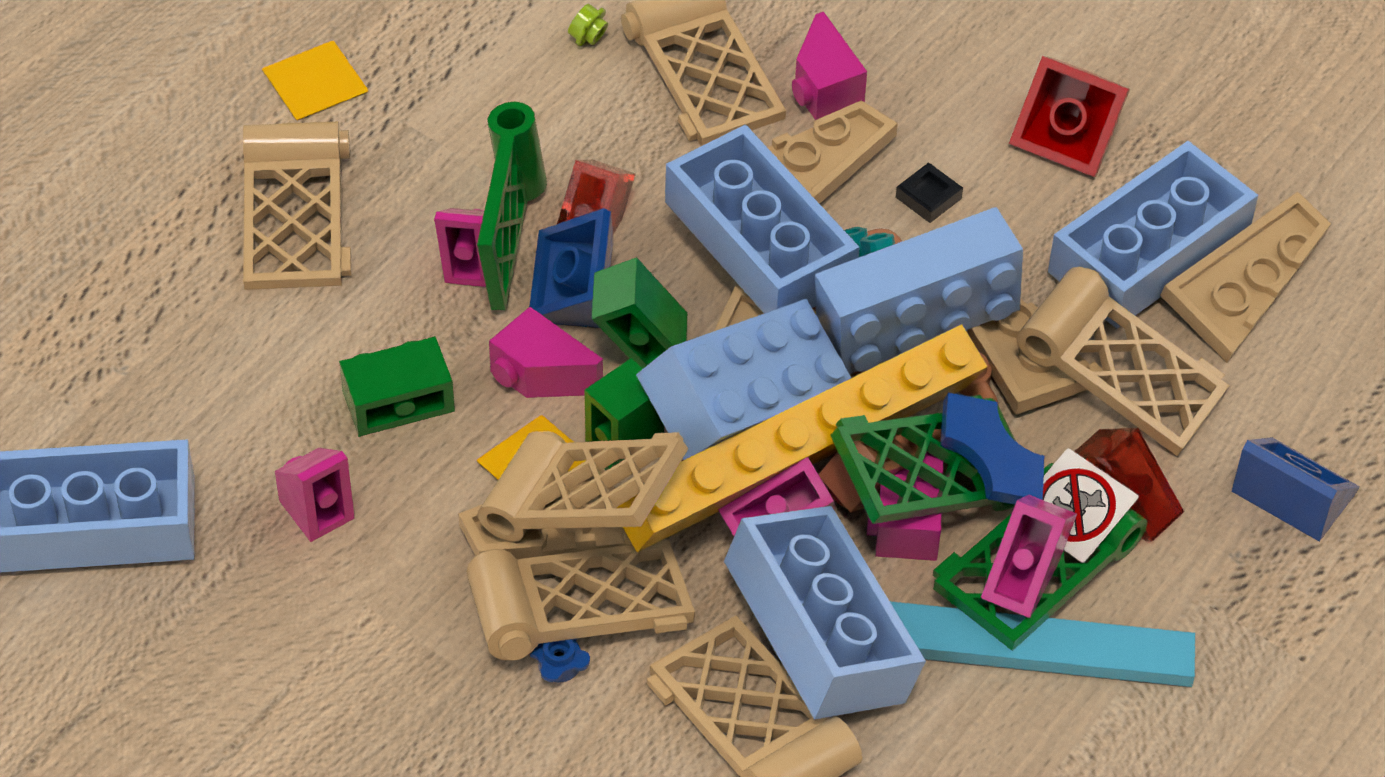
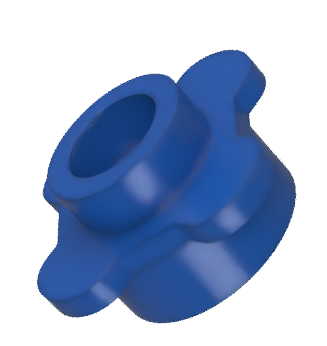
M577 639L540 643L529 654L530 657L538 660V668L544 680L548 682H566L574 678L579 671L587 669L590 664V655L588 652L581 650L576 642ZM556 652L564 653L563 656H555L554 654Z

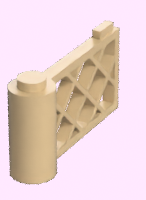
M635 0L626 4V13L621 15L624 33L629 40L634 39L638 45H644L683 113L678 115V122L689 142L697 139L700 145L703 146L745 124L751 130L785 119V107L729 14L725 0ZM723 28L728 37L725 47L702 40L705 33ZM677 44L689 48L682 61L665 55L661 48ZM696 51L719 58L714 71L691 64ZM726 61L746 68L748 74L744 81L721 73ZM685 75L708 82L703 95L683 88L681 82ZM715 85L739 92L733 105L710 97ZM749 95L764 100L769 108L754 112L741 108L745 96ZM704 108L728 116L725 123L708 129L700 117Z
M339 121L244 125V289L342 286V276H351V248L341 247V159H350L349 130L340 131ZM330 176V185L317 196L302 186L310 177ZM275 178L283 186L267 198L255 189V179ZM294 192L308 204L291 217L277 205ZM329 200H330V207H329L327 204H325V203L328 202ZM255 202L260 205V206H258L256 209H255ZM316 211L331 221L318 235L313 234L302 225ZM270 213L280 220L283 225L269 237H266L255 228V224ZM294 231L308 243L291 256L280 248L278 244ZM330 238H331V247H330L328 244H326V242H327ZM255 241H256L258 244H260V245L257 246L256 248H255ZM318 250L331 260V270L310 271L302 263ZM268 252L284 263L275 272L254 273V265Z
M1073 267L1067 271L1017 335L1018 346L1029 360L1045 367L1055 365L1176 456L1183 450L1230 386L1222 380L1225 374L1201 357L1197 362L1109 297L1108 287L1099 273L1089 268ZM1107 316L1125 329L1127 340H1107L1103 325ZM1094 334L1095 340H1089ZM1143 351H1155L1165 359L1167 369L1148 370ZM1099 352L1103 371H1090L1075 360V357L1079 353ZM1111 352H1131L1135 370L1115 371ZM1171 381L1175 400L1156 401L1151 382ZM1183 381H1196L1211 394L1207 399L1188 400ZM1119 382H1139L1143 401H1131L1122 395ZM1191 411H1198L1194 417L1192 416ZM1159 412H1179L1184 430L1180 436L1162 424Z
M550 431L531 432L525 438L478 510V519L494 536L511 542L520 541L528 529L641 527L686 454L688 447L683 442L684 439L679 432L655 433L652 439L566 443L559 435ZM661 457L657 463L643 472L640 471L641 468ZM619 459H624L623 461L608 469L604 473H601V470L608 467L615 461ZM586 460L568 472L574 461ZM633 474V478L609 492V488ZM594 476L593 480L570 493L572 488ZM601 494L602 497L584 509H577ZM562 495L563 498L543 510L547 504H549L550 502H552L553 500L557 499ZM637 495L630 508H616Z
M670 540L659 541L639 552H636L631 544L516 559L511 552L503 549H492L475 556L468 564L466 571L489 652L495 658L501 660L522 659L530 654L540 643L654 628L655 633L658 634L687 630V624L694 623L695 610ZM661 559L663 568L656 576L636 567L639 562ZM603 567L614 573L606 582H603L585 572L589 568ZM553 574L563 580L552 589L535 581L534 576ZM627 578L645 588L635 597L616 587ZM574 584L594 593L586 604L565 595ZM656 593H659L676 601L677 606L659 608L648 602ZM607 599L626 608V610L622 614L607 615L597 610V608ZM554 606L575 615L570 621L548 623L546 615Z
M736 615L650 665L651 677L647 678V685L665 706L674 701L740 777H838L862 762L863 757L860 745L848 725L836 716L814 720L786 669ZM732 637H735L745 648L743 659L714 655L716 647ZM682 666L703 668L700 684L677 682L670 673ZM711 669L740 672L737 688L708 685ZM748 674L771 676L776 682L774 693L745 690ZM704 700L734 702L731 719L707 716L702 710ZM742 703L771 707L768 723L739 720ZM779 708L802 710L809 718V720L797 727L776 724ZM735 734L765 737L764 747L744 758L733 745Z

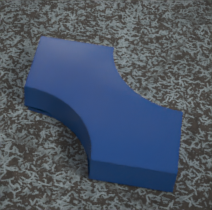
M948 392L943 401L940 445L945 449L959 453L977 469L984 482L986 498L1009 504H1016L1018 499L1027 495L1043 500L1045 456L1024 448L1008 434L999 417L998 402Z

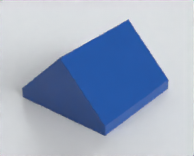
M603 208L539 230L529 307L536 310L552 323L600 328L592 320L594 272L611 267L614 242L611 211Z
M1270 437L1246 441L1241 452L1231 492L1320 542L1353 499L1360 486L1275 438Z

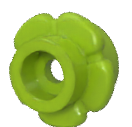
M588 3L577 13L568 28V34L576 39L577 45L583 46L586 41L591 45H595L600 40L608 27V22L603 20L606 10L604 8L597 10Z

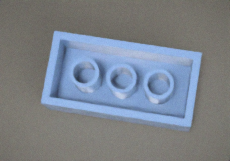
M746 124L666 163L665 203L763 313L804 299L808 300L812 308L815 307V274L859 257V246Z
M1186 141L1055 233L1048 273L1060 281L1067 271L1073 267L1095 270L1108 287L1109 297L1136 316L1161 297L1160 294L1167 283L1251 225L1258 194L1190 141ZM1107 316L1105 320L1118 329L1120 325Z
M994 207L816 273V315L839 357L842 359L848 373L864 372L875 367L878 363L894 358L961 324L967 331L992 320L999 321L1005 319L1013 312L1020 310L1023 248L998 208Z
M807 299L671 346L636 374L668 433L679 432L684 439L683 442L688 447V450L683 460L851 379L842 359L839 357Z
M188 439L0 451V573L194 560L195 475Z
M826 506L742 518L724 563L814 720L906 703L926 660L833 507Z

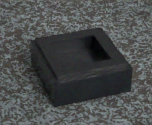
M928 162L896 187L895 198L931 223L962 199L963 187Z

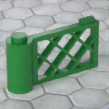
M516 101L498 105L490 112L487 118L495 163L477 247L491 310H506L527 201L539 197L547 186L535 113L530 106Z
M981 395L971 396L974 398L983 399ZM985 398V399H984V400H990V401H995V402H996V400H994L993 398ZM998 406V413H999L1000 420H1001V422H1002V424H1003L1005 430H1006V431L1008 432V434L1015 440V438H1014V436H1013V434H1012V432H1011V430H1010V428H1009V426H1008V424H1007V422H1006V420H1005V418H1004V416H1003V414H1002V412H1001V410H1000V408H999V406ZM942 413L868 423L865 415L840 418L836 423L837 428L830 435L872 524L991 505L995 511H1004L1015 507V504L988 500L986 498L984 482L977 469L965 457L943 448L940 445L941 442L932 437L934 430L942 428ZM901 435L916 444L918 448L915 456L893 444L894 436ZM860 440L878 451L875 462L859 454L853 441ZM926 451L948 464L945 475L923 462ZM886 457L909 470L905 481L882 468ZM957 470L972 479L977 491L971 492L953 481ZM917 476L939 489L937 498H930L913 487ZM877 482L899 495L897 504L883 505L875 488Z
M1050 463L1044 468V475L1054 463ZM1130 508L1092 553L1094 557L1087 563H1065L1063 551L1052 577H1058L1059 589L1054 593H1043L1036 606L1038 608L1034 610L1030 618L1025 616V619L1014 629H1011L996 617L995 607L1001 606L982 599V593H965L955 585L961 577H985L986 585L993 566L990 552L994 548L1000 547L1012 513L962 557L953 552L933 570V576L936 578L933 590L1013 651L1113 559L1119 561L1126 557L1145 533L1147 520Z

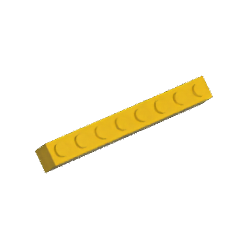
M961 324L681 461L642 526L623 527L636 552H639L719 512L718 509L806 457L809 458L813 465L837 453L838 450L830 435L837 428L836 423L840 418L865 415L868 423L909 417L945 399L948 392L955 394L965 389L988 366ZM637 495L616 508H630Z

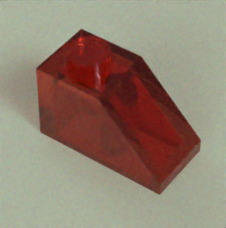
M593 159L575 160L557 224L605 208L611 211L614 234L623 219L636 173Z
M1139 428L1099 429L1074 451L1139 496L1130 508L1147 520V528L1142 536V539L1145 541H1153L1184 513L1181 504Z

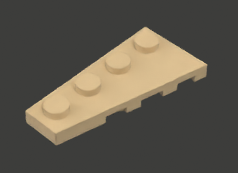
M1297 191L1167 283L1160 296L1228 363L1325 236L1331 223Z
M1020 299V310L1013 312L1005 319L999 321L992 320L966 331L978 352L986 356L992 368L991 376L1016 415L1087 390L1055 365L1050 367L1038 365L1022 353L1017 343L1018 332L1038 309L1032 302L1027 304L1022 299ZM1080 354L1075 357V360L1090 371H1103L1095 361L1089 364Z

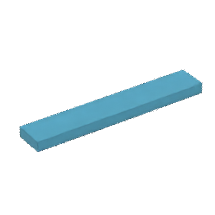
M890 601L924 659L1186 687H1192L1195 678V633L1048 618L1012 651L958 608ZM996 612V617L1011 629H1014L1025 619L1023 615Z

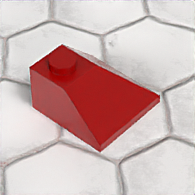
M1042 56L1009 144L1096 177L1130 89L1055 58Z

